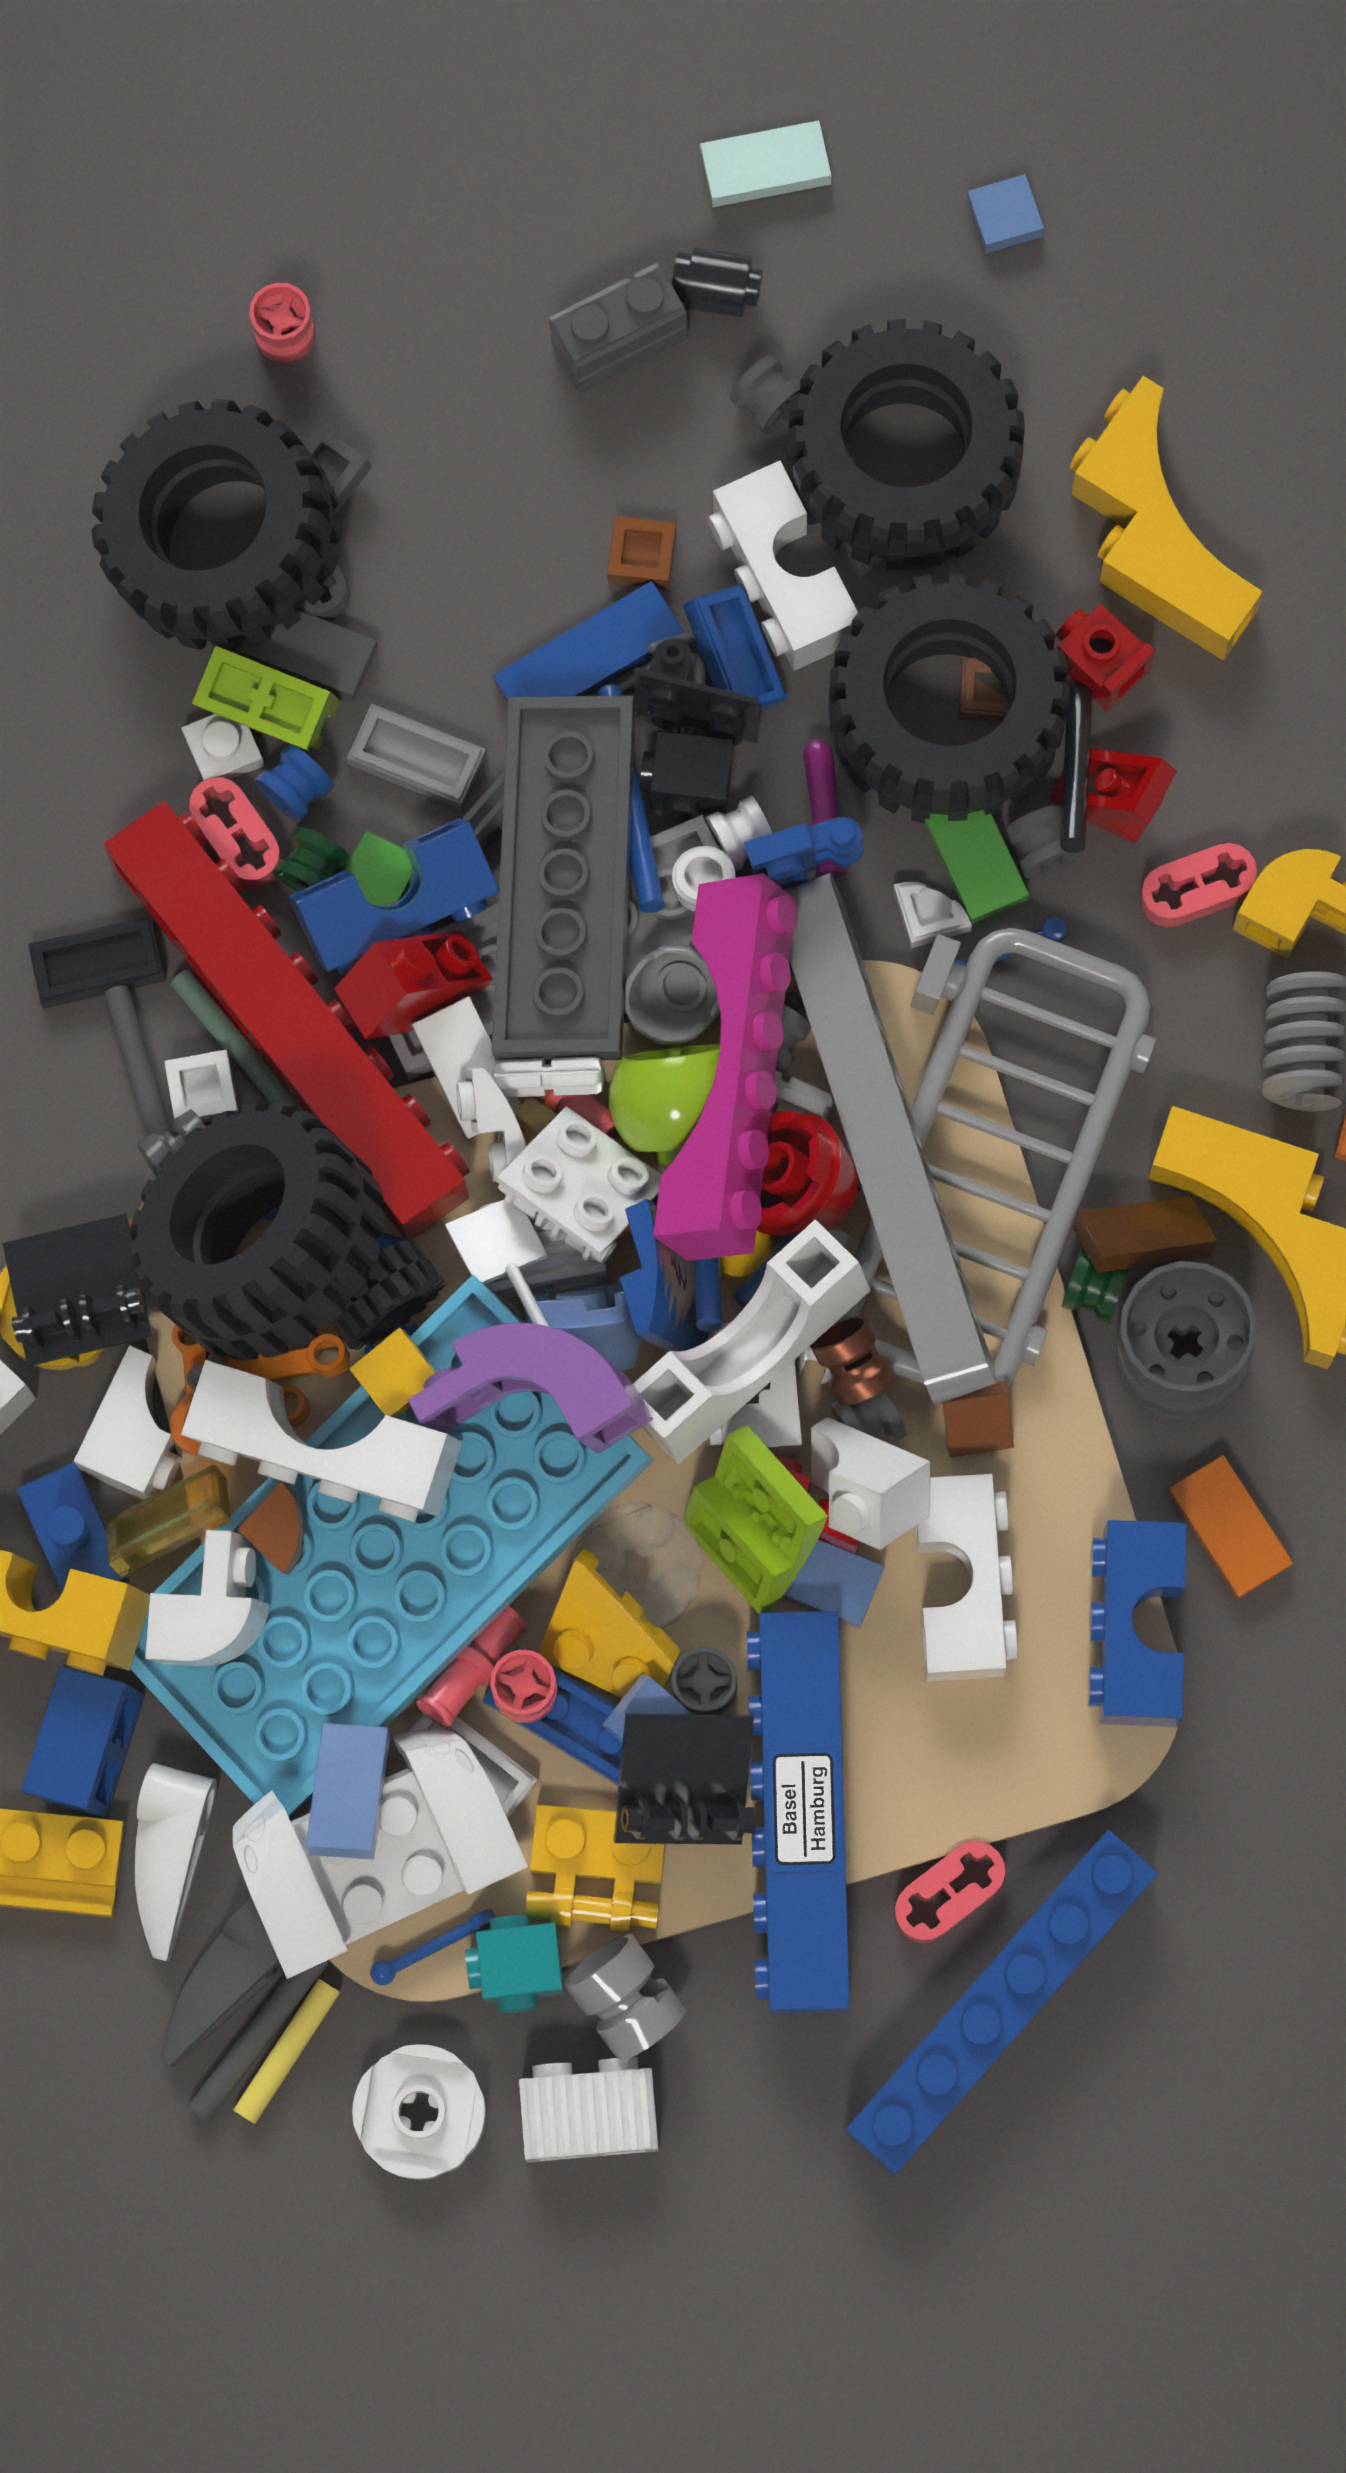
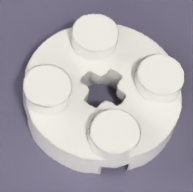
M431 2045L403 2046L392 2051L391 2054L382 2057L362 2076L353 2100V2124L365 2151L383 2169L407 2179H432L459 2168L476 2149L485 2127V2097L475 2074L453 2053ZM417 2093L428 2094L429 2106L438 2109L437 2120L427 2121L423 2131H412L411 2119L401 2116L403 2103H414Z

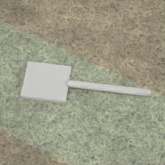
M502 1200L445 1224L471 1276L475 1275L483 1284H487L508 1275L532 1323L549 1326L520 1272V1269L548 1258V1254L526 1213L515 1205H508Z

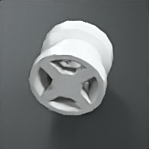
M753 796L740 800L737 809L727 814L716 811L705 816L706 824L719 850L723 851L731 859L735 872L744 868L746 860L749 859L744 842L772 834L770 826Z

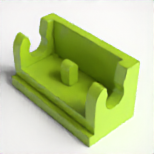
M215 646L192 704L309 751L310 747L317 750L323 742V736H320L322 726L327 717L332 718L335 716L341 700L330 691Z

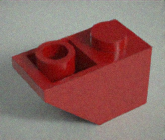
M462 930L375 942L338 983L334 990L366 1040L411 1032L413 1030L410 1025L411 1023L467 996L475 995L487 988L493 981V978L479 958L475 946L467 939Z

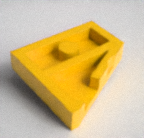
M583 1548L573 1563L538 1654L544 1656L550 1664L622 1699L641 1674L650 1676L666 1690L672 1676L673 1667L682 1651L661 1628L654 1626L648 1621L644 1609L628 1591L619 1596L595 1570L600 1562L592 1552Z

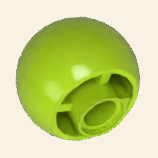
M720 1044L658 1049L628 1055L620 1059L613 1071L609 1086V1110L613 1125L620 1137L633 1151L657 1152L659 1165H670L674 1161L701 1117L713 1086L720 1054Z

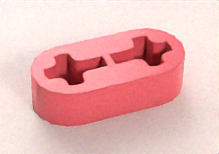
M211 777L202 781L194 788L191 794L189 810L192 818L207 838V844L218 860L223 858L229 863L245 888L260 889L270 885L276 879L272 871L278 860L282 859L275 837L241 788L233 781L224 777ZM216 796L222 803L230 799L233 800L228 805L235 825L227 829L217 815L213 814L207 818L204 817L209 812L207 801L210 798ZM245 837L249 845L256 852L264 848L267 849L262 855L265 865L261 869L255 870L251 864H246L242 867L238 866L243 862L240 847L236 843L238 840Z
M1225 843L1161 865L1152 870L1144 880L1140 895L1141 910L1148 920L1158 926L1168 928L1179 926L1234 906L1245 900L1255 882L1257 874L1255 859L1242 846ZM1226 861L1230 869L1241 868L1243 871L1238 876L1236 887L1229 888L1225 880H1218L1204 885L1203 882L1216 875L1219 862ZM1161 883H1168L1172 891H1177L1191 885L1194 889L1180 896L1177 909H1170L1166 901L1158 903L1154 901L1158 896Z
M980 1841L967 1842L949 1853L908 1885L898 1896L894 1908V1916L899 1931L909 1940L918 1943H930L948 1933L993 1898L1000 1890L1005 1877V1863L1000 1853L991 1845ZM969 1855L975 1862H979L984 1858L990 1861L992 1867L986 1874L990 1882L988 1887L982 1889L977 1883L973 1882L959 1893H956L950 1886L964 1872V1866L961 1863L962 1858ZM941 1891L945 1893L949 1900L939 1907L935 1913V1918L939 1923L937 1927L930 1930L925 1923L917 1924L915 1927L909 1924L907 1918L913 1910L909 1902L911 1898L918 1896L920 1900L927 1902Z

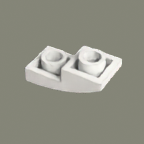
M468 1067L465 1068L467 1082H458L456 1084L459 1117L461 1121L471 1120L472 1132L478 1134L497 1132L498 1143L488 1144L492 1182H496V1177L527 1146L518 1121L497 1083L485 1068Z

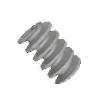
M1324 971L1299 972L1276 978L1266 987L1267 998L1273 1004L1265 1011L1266 1023L1272 1028L1264 1035L1265 1048L1271 1053L1267 1054L1263 1059V1069L1270 1077L1262 1083L1261 1091L1263 1097L1270 1102L1282 1107L1310 1112L1326 1111L1337 1108L1342 1104L1341 1099L1324 1094V1089L1343 1084L1342 1074L1326 1070L1325 1067L1326 1064L1340 1062L1344 1059V1051L1328 1046L1327 1040L1340 1038L1345 1035L1344 1025L1328 1021L1329 1015L1340 1014L1346 1011L1345 1001L1329 996V991L1340 990L1346 987L1345 976Z

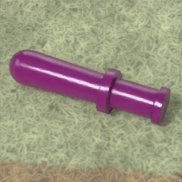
M815 739L810 741L803 751V762L813 820L807 827L838 817L834 752L829 743L821 739ZM829 860L818 864L815 874L816 877L831 873L833 878L846 875L847 869L846 867L836 866Z

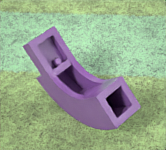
M533 1323L495 1325L477 1330L452 1342L451 1344L462 1366L447 1368L435 1373L425 1381L423 1385L424 1390L408 1399L419 1422L430 1429L447 1433L506 1396L527 1391L546 1393L555 1399L576 1439L598 1454L653 1420L649 1409L634 1384L613 1362L569 1333Z

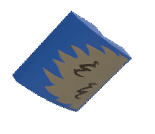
M646 1199L625 1209L642 1268L619 1278L636 1336L667 1352L687 1351L708 1341L709 1332L701 1331L696 1327L695 1260H685L653 1237L657 1204Z

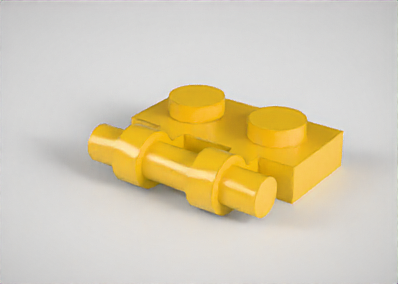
M536 1804L530 1872L556 1875L554 1893L528 1890L525 1915L534 1918L551 1919V1923H555L559 1927L571 1928L572 1921L609 1924L610 1931L630 1933L631 1927L657 1929L659 1902L634 1900L635 1882L662 1884L665 1844L614 1843L616 1812ZM576 1878L615 1880L613 1898L575 1895Z

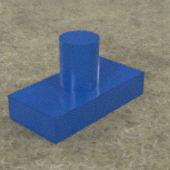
M71 1463L16 1489L62 1592L70 1569L123 1583L129 1582L84 1478L75 1463Z

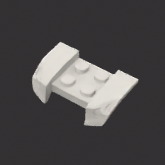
M446 1728L392 1735L408 1768L385 1778L374 1860L308 1855L305 1846L310 1813L290 1821L284 1806L272 1790L233 1825V1848L240 1869L287 1979L348 1951L345 1945L463 1890L469 1895L528 1867L490 1780L466 1740Z

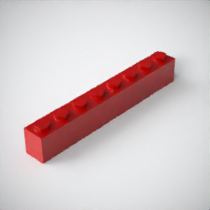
M163 800L103 843L111 866L301 1108L318 1118L372 1170L373 1178L379 1182L382 1191L383 1207L381 1209L404 1239L407 1241L415 1239L469 1199L464 1176L470 1173L469 1168L449 1142L439 1147L426 1131V1128L432 1125L417 1100L411 1094L401 1099L391 1087L388 1081L394 1075L379 1052L373 1046L363 1051L353 1039L350 1033L355 1031L356 1027L336 999H332L326 1004L315 991L313 986L319 981L306 960L297 951L288 957L280 947L276 939L282 934L267 911L261 905L251 910L238 894L245 888L229 863L223 858L214 863L204 851L202 846L208 843L194 819L187 812L177 817L166 801Z

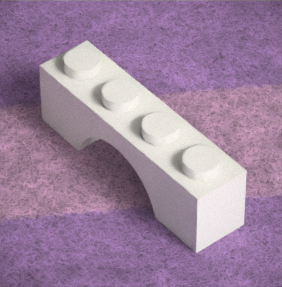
M815 1219L767 1262L764 1277L756 1293L728 1326L705 1343L693 1349L681 1352L669 1351L634 1383L653 1417V1420L642 1426V1428L679 1465L871 1291L860 1263Z
M205 1360L181 1435L201 1443L197 1455L231 1466H235L238 1455L260 1461L258 1474L295 1485L298 1474L321 1480L317 1492L355 1504L358 1492L381 1499L377 1511L414 1523L419 1511L439 1517L463 1443L446 1433L386 1415L370 1434L352 1445L326 1450L312 1448L296 1434L289 1422L284 1405L282 1386L266 1378Z

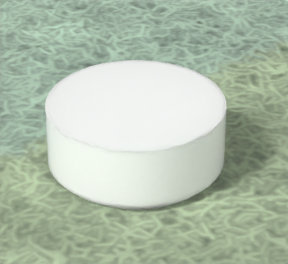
M698 846L687 850L677 859L672 871L673 887L677 899L682 905L694 912L699 884L736 878L735 868L731 859L723 851L711 846Z

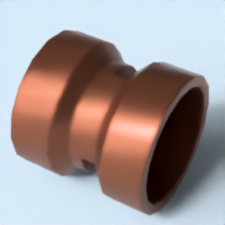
M866 1316L852 1317L832 1325L810 1345L820 1366L829 1369L832 1375L829 1385L840 1405H851L867 1400L889 1387L896 1378V1373L887 1356L879 1354L874 1346L877 1335Z

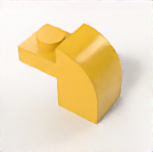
M1302 849L1289 852L1272 861L1264 868L1254 882L1237 913L1232 930L1287 959L1311 917L1346 935V881L1341 884L1333 880L1341 856L1325 850Z

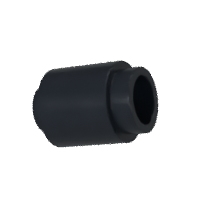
M694 247L692 253L678 251L672 286L681 302H685V309L743 317L746 305L753 307L758 305L762 270L752 269V256Z

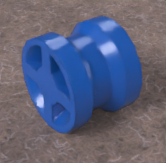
M288 744L280 752V762L273 770L262 771L254 780L267 799L282 813L297 823H301L309 814V804L316 796H326L334 788L332 780L325 771L304 751L292 744Z

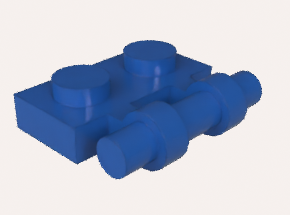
M837 817L807 827L806 823L744 842L753 874L764 873L783 890L808 881L806 872L818 869L817 864L830 860L836 866L851 867L860 861L864 853L861 828L856 821L848 817Z

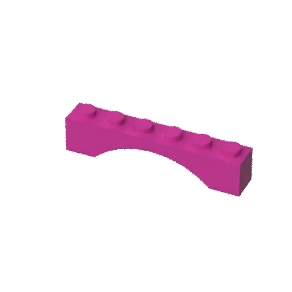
M764 873L702 883L698 886L691 942L705 960L716 987L721 1015L720 1054L713 1086L701 1117L681 1152L661 1176L653 1233L655 1239L687 1261L754 1253L756 1230L762 1218L760 1197L764 1167L769 1159V1145L767 1141L771 1108L776 1101L775 1074L778 1049L781 1047L784 1037L782 1016L785 992L789 987L791 979L789 959L792 934L798 922L797 900Z

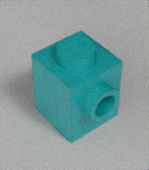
M528 1915L493 1918L489 1920L490 1930L476 1932L477 1948L465 1950L469 1989L482 1988V1998L485 2003L498 2002L499 2013L538 2009L537 1998L565 1995L558 1929L555 1923L530 1926Z

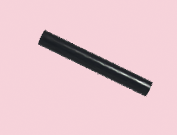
M1081 686L1073 687L1069 691V705L1066 717L1060 847L1070 853L1080 852L1086 846L1092 691Z

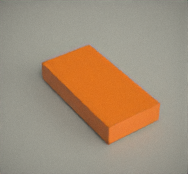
M1224 1455L1168 1489L1167 1492L1236 1600H1239L1286 1571L1294 1564Z

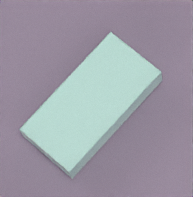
M819 120L700 143V154L712 208L831 185L832 175Z

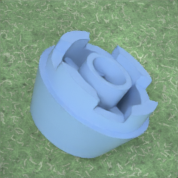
M621 1284L578 1286L576 1291L555 1295L556 1300H549V1292L546 1291L532 1294L549 1327L562 1330L577 1337L613 1362L622 1371L635 1367L642 1339L636 1336ZM524 1308L525 1321L522 1323H532L527 1311Z

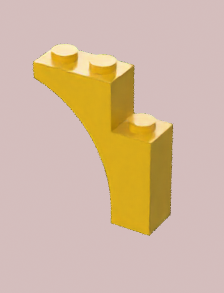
M1142 376L1131 393L1122 389L1116 395L1105 413L1103 420L1108 423V426L1099 439L1095 441L1088 437L1076 452L1069 469L1075 472L1071 495L1118 524L1109 533L1097 555L1103 560L1099 582L1224 661L1257 614L1263 591L1241 578L1213 556L1191 532L1179 514L1168 492L1158 454L1157 422L1164 388L1147 377Z
M1172 1106L1148 1180L1173 1187L1212 1205L1234 1220L1255 1239L1276 1266L1291 1294L1301 1329L1303 1362L1328 1370L1336 1352L1346 1355V1228L1300 1213L1301 1209L1313 1213L1323 1184L1324 1176L1313 1173L1319 1154Z

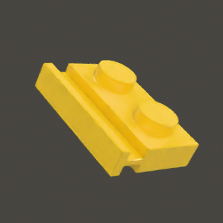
M0 1809V1906L114 1918L116 1890L119 1884L126 1823L118 1820Z

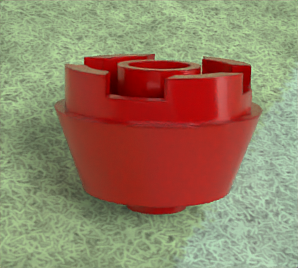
M782 1111L770 1115L767 1139L769 1159L763 1172L760 1197L762 1218L757 1231L766 1235L797 1236L815 1219L828 1232L833 1230L847 1216L857 1196L859 1177L852 1157L832 1126L824 1119L815 1115H800L794 1111Z

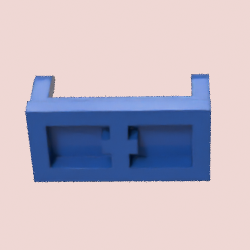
M60 1666L21 1792L41 1798L44 1802L107 1819L145 1695L126 1683Z

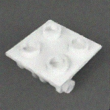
M566 1106L496 1177L495 1181L499 1183L498 1189L506 1194L504 1202L508 1205H515L533 1219L538 1215L535 1224L540 1228L551 1221L555 1224L551 1232L552 1237L558 1239L566 1232L568 1235L564 1242L581 1253L582 1259L589 1262L593 1258L600 1264H603L617 1245L614 1240L629 1226L625 1209L646 1199L652 1201L659 1194L662 1175Z

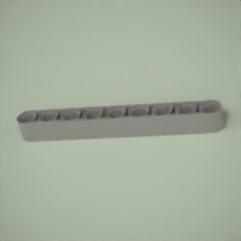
M827 873L786 888L784 890L797 900L796 909L798 914L797 926L792 934L790 963L927 1391L933 1403L938 1405L997 1384L993 1362L837 884L832 874Z

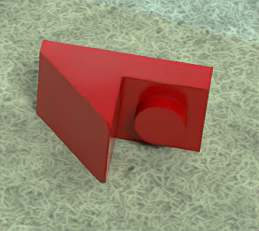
M1090 748L1087 821L1126 841L1136 843L1146 825H1149L1155 812L1161 806L1164 795L1177 771L1161 757ZM1063 775L1049 799L1055 805L1061 806Z

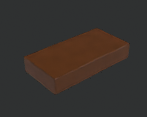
M1192 1196L1077 1212L1072 1227L1097 1273L1212 1257L1217 1243V1239Z

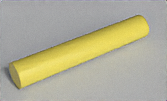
M318 1978L233 2109L235 2112L256 2124L339 1996V1991Z

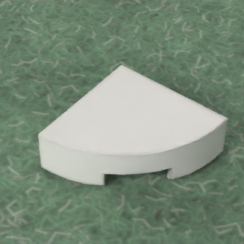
M919 882L893 884L894 896L910 948L934 942L937 934L950 938L971 932L972 925L970 919L957 901Z

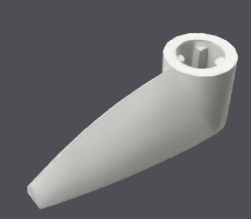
M155 1763L150 1765L145 1775L137 1805L138 1827L135 1848V1888L140 1919L152 1957L163 1961H170L216 1799L217 1781L210 1777Z

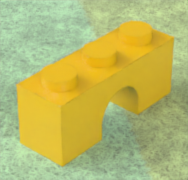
M0 1550V1636L11 1639L9 1650L41 1660H46L49 1649L69 1654L66 1661L67 1666L100 1676L104 1675L106 1665L130 1671L149 1610V1594L127 1583L70 1569L64 1590L59 1599L49 1608L36 1612L32 1603L31 1592L39 1566L14 1553Z

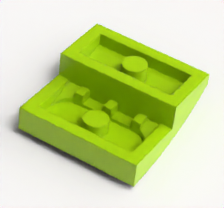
M746 1425L727 1435L715 1475L694 1485L682 1526L759 1614L771 1611L795 1580L815 1547L828 1515L751 1428Z

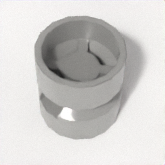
M633 1934L622 1935L600 1947L577 1965L564 1981L565 1988L585 2015L599 2016L600 2019L596 2030L614 2056L620 2058V2060L636 2056L658 2042L683 2019L687 2011L665 1978L652 1979L651 1973L654 1964Z

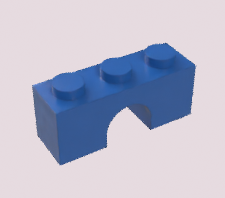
M457 818L402 844L411 863L412 882L407 893L395 903L384 906L370 904L364 897L355 875L346 870L288 896L319 966L327 971L337 967L340 975L347 974L375 942L429 935L432 933L429 924L451 915L454 922H457L487 909L489 906L485 898L498 893L499 888L470 822Z
M1107 1520L1103 1531V1538H1092L1091 1577H1102V1602L1090 1603L1089 1641L1101 1642L1100 1667H1089L1088 1706L1100 1707L1099 1724L1178 1727L1183 1719L1184 1653L1159 1652L1145 1646L1134 1632L1132 1613L1137 1605L1150 1598L1181 1597L1185 1589L1186 1523Z

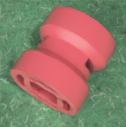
M278 282L263 287L255 294L250 303L249 316L255 341L260 352L266 358L276 363H291L300 360L308 354L314 344L315 327L307 296L299 288L289 283ZM290 328H293L292 331L283 335V332L288 331Z
M516 1650L507 1653L498 1660L491 1672L490 1687L496 1707L506 1718L518 1723H532L541 1720L552 1710L557 1700L558 1687L553 1668L544 1656L531 1650Z

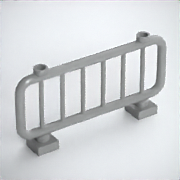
M1016 928L993 931L981 939L972 951L966 966L954 962L961 942L937 934L910 1004L912 1008L934 1015L940 997L952 1001L911 1108L923 1148L936 1114L1068 1164L1051 1211L928 1164L933 1180L1046 1222L1029 1269L953 1241L958 1256L1024 1281L1007 1328L978 1317L983 1333L1002 1340L993 1366L997 1382L1005 1381L1007 1388L1018 1373L1021 1362L1033 1366L1036 1363L1047 1334L1046 1329L1036 1326L1037 1319L1130 1071L1144 1073L1157 1039L1145 1034L1149 1023L1151 1004L1147 989L1137 975L1117 964L1030 931ZM1007 953L1019 954L1114 990L1121 995L1126 1005L1125 1014L1117 1036L985 987L997 958ZM980 999L1112 1048L1095 1094L963 1045ZM958 1057L1090 1106L1073 1152L942 1103L941 1101ZM870 1215L857 1252L853 1257L860 1263L870 1290L898 1300L892 1284L874 1278L883 1252ZM836 1228L829 1231L845 1247L849 1233ZM868 1294L836 1323L860 1316ZM876 1339L874 1346L877 1352L887 1356L896 1374L925 1385L914 1353Z

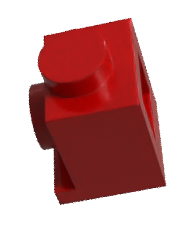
M1102 604L1090 615L1083 609H1078L1061 625L1056 633V637L1061 640L1056 649L1064 651L1068 666L1067 675L1079 686L1090 689L1092 691V698L1107 712L1151 671L1155 649L1147 642L1143 644ZM1099 638L1111 651L1097 653L1091 648L1090 644Z

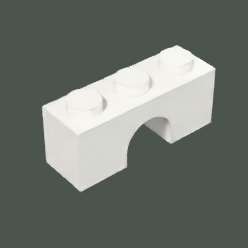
M777 461L714 490V514L707 516L710 529L721 550L731 547L740 567L734 569L738 585L743 584L750 603L758 600L767 618L766 621L761 622V627L773 654L777 657L785 653L793 671L834 653L841 636L851 634L852 619L858 614V611L835 566L814 576L799 577L783 570L775 560V556L782 547L807 535V512L781 461Z
M993 1474L930 1477L929 1517L915 1526L917 1553L941 1552L956 1557L964 1564L969 1573L971 1588L955 1604L923 1608L921 1624L925 1682L1004 1677L1006 1671V1660L1017 1659L1015 1620L1003 1621L1001 1595L1013 1594L1010 1555L998 1556L997 1531L1008 1530L1007 1499L1005 1491L994 1492Z

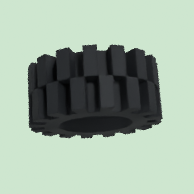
M414 1239L400 1241L394 1248L391 1245L382 1250L376 1267H369L364 1276L367 1281L364 1290L358 1299L354 1296L350 1298L342 1308L345 1314L333 1326L351 1350H360L365 1345L374 1344L379 1337L384 1339L392 1334L394 1326L397 1324L405 1325L410 1321L409 1318L412 1315L422 1312L427 1307L425 1304L433 1301L439 1295L438 1292L444 1288L445 1281Z

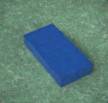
M743 584L692 598L682 605L714 687L758 698V711L775 707L787 700Z

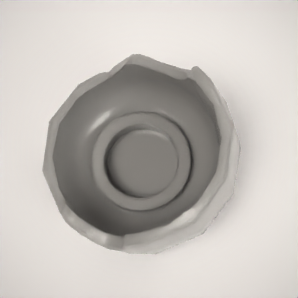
M690 945L659 947L642 958L627 977L624 1011L636 1032L656 1044L682 1045L692 1042L714 1022L720 1013L716 987L707 964L698 950Z

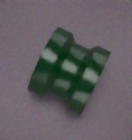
M297 827L290 838L292 849L287 858L278 860L272 873L274 877L288 888L299 892L334 876L336 872L343 871L351 857L344 848L329 838L313 830Z
M1082 1247L1061 1307L1071 1311L1081 1307L1094 1311L1098 1320L1110 1324L1129 1269L1097 1273L1085 1249Z

